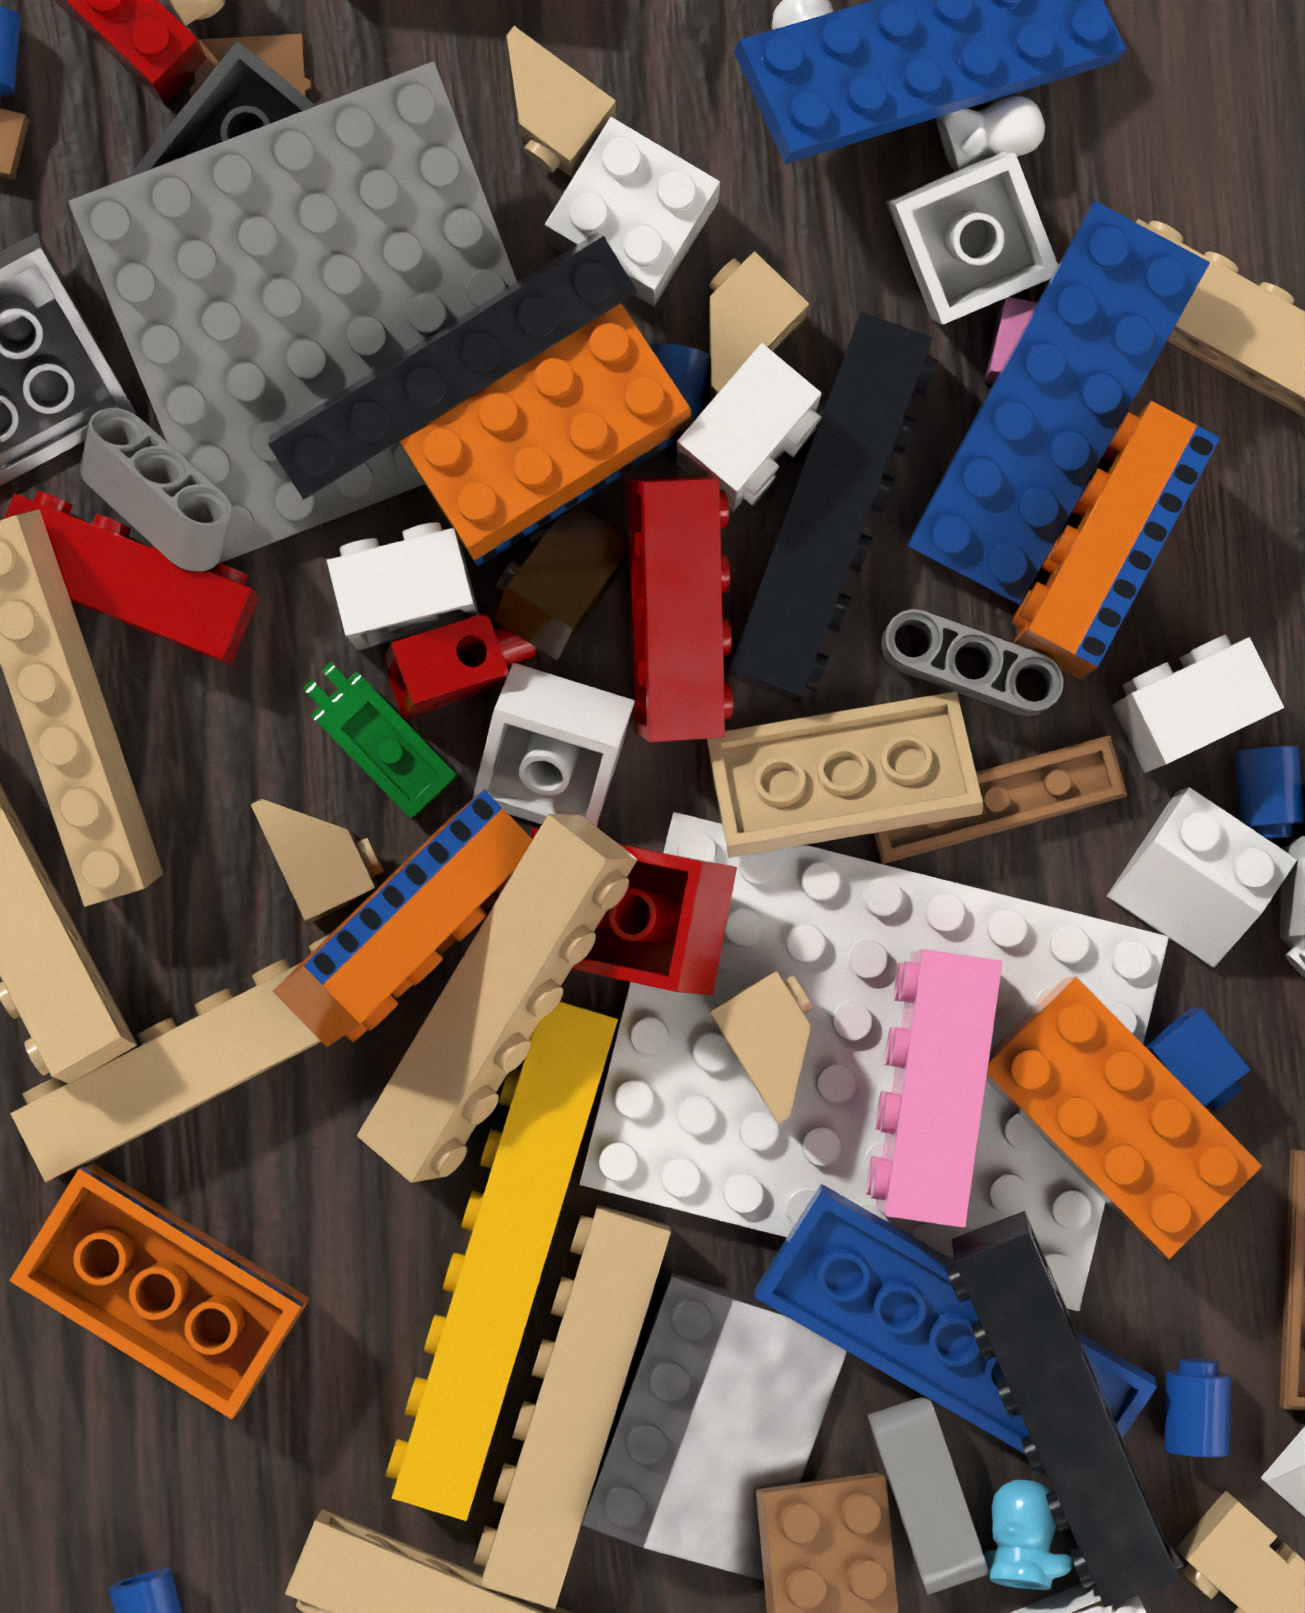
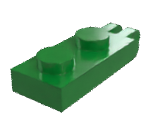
M329 662L321 671L338 688L330 697L312 679L302 687L319 705L311 716L413 821L458 776L357 671L347 680Z

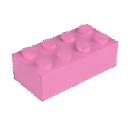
M921 949L911 952L910 962H899L895 980L894 1001L904 1002L901 1027L889 1028L885 1051V1065L895 1067L892 1093L880 1092L875 1130L886 1133L883 1156H871L866 1185V1195H871V1199H876L875 1208L885 1216L963 1228L966 1226L1003 963L1001 960Z

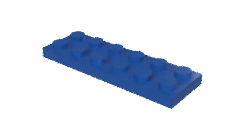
M873 0L740 39L734 54L783 162L788 164L1118 62L1126 51V46L1103 0Z
M1093 200L908 540V546L1020 605L1210 262Z
M821 1184L755 1287L754 1298L1025 1453L1021 1437L1029 1435V1432L1021 1414L1010 1418L1004 1407L996 1384V1380L1004 1378V1375L996 1357L985 1360L980 1352L971 1327V1323L979 1320L972 1301L969 1299L960 1303L949 1280L946 1265L953 1263L954 1260ZM1078 1332L1122 1437H1124L1156 1390L1155 1377Z

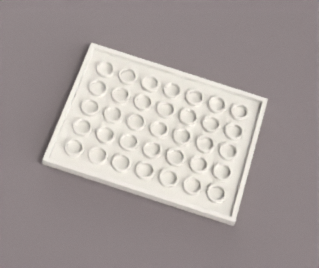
M673 812L664 853L737 867L713 995L679 993L638 983H630L580 1185L788 1237L817 1189L823 1184L953 1260V1238L1026 1211L1067 1309L1079 1311L1105 1201L987 1080L965 1228L885 1216L875 1208L876 1199H871V1195H866L871 1156H883L886 1134L880 1132V1130H875L879 1096L881 1091L892 1093L895 1067L885 1065L888 1032L890 1027H901L904 1002L894 1001L897 969L899 962H910L911 952L921 949L1003 961L990 1051L1066 977H1077L1143 1044L1169 936L808 845L728 858L722 824ZM776 970L783 981L794 975L813 1005V1009L804 1014L811 1025V1030L790 1118L780 1124L771 1115L709 1014L710 1010Z

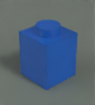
M1190 1008L1144 1044L1204 1107L1208 1105L1212 1111L1225 1105L1243 1089L1238 1080L1251 1070L1202 1008Z

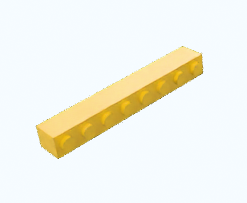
M559 1001L555 1009L539 1021L528 1039L531 1047L525 1057L522 1070L515 1068L507 1074L499 1104L510 1107L503 1132L495 1129L490 1130L480 1166L491 1169L484 1194L472 1190L461 1228L471 1230L472 1235L465 1255L453 1253L442 1290L454 1293L447 1317L434 1315L423 1352L435 1355L428 1380L420 1377L415 1378L405 1409V1415L416 1418L409 1442L400 1439L396 1440L385 1477L397 1480L392 1499L467 1521L619 1018Z

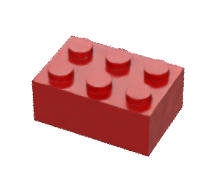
M532 828V839H534L535 835L537 834L539 830L538 828ZM619 844L638 859L627 876L629 880L628 889L623 898L613 908L605 912L594 931L596 940L590 952L582 961L573 965L571 969L679 993L713 995L737 867Z

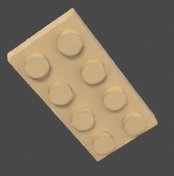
M957 691L725 731V737L707 738V747L728 858L980 815L983 811V800Z

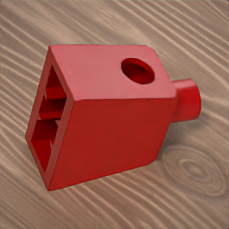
M481 614L391 642L382 664L401 717L407 721L501 686L509 675L507 666L535 657L536 648L505 627L494 630L489 616ZM462 651L470 653L475 657L477 666L469 667L464 665L459 660L457 653Z

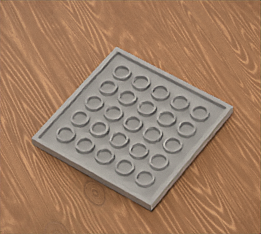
M434 61L68 201L168 446H172L224 493L231 502L232 513L219 563L424 485L423 480L398 441L303 500L268 445L269 436L517 282Z

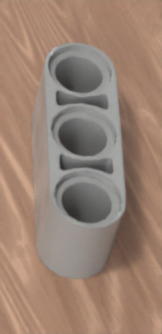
M107 408L93 414L88 425L80 467L81 477L86 484L172 563L189 571L212 569L219 563L232 513L229 499L172 446H168V443L141 418L132 412L120 408Z
M916 609L902 611L891 620L882 634L880 647L882 655L889 666L902 673L954 692L957 691L959 694L1017 715L1029 717L1040 714L1056 703L1063 691L1064 679L1062 671L1056 662L1046 655L926 611ZM908 625L921 629L928 641L926 653L915 658L902 654L895 644L896 630ZM970 647L982 652L987 661V671L983 678L976 680L967 679L959 673L955 665V656L958 650ZM1020 670H1035L1043 676L1047 686L1046 695L1043 700L1032 702L1020 696L1015 685L1016 676Z
M922 1396L867 1415L927 1595L988 1575L986 1561L931 1399Z

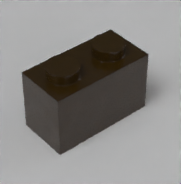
M577 504L560 514L556 520L549 521L533 532L526 546L527 549L532 551L524 564L514 558L503 572L494 589L495 592L502 595V599L493 620L557 661L618 577L629 555V537Z

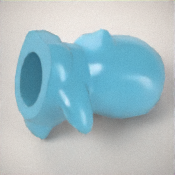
M1013 1480L1002 1485L994 1494L991 1508L993 1519L992 1532L993 1539L997 1543L998 1548L985 1552L984 1558L990 1573V1580L996 1584L1021 1589L1049 1590L1051 1589L1053 1579L1068 1574L1074 1567L1071 1556L1051 1554L1050 1546L1057 1527L1046 1499V1494L1052 1491L1039 1482Z

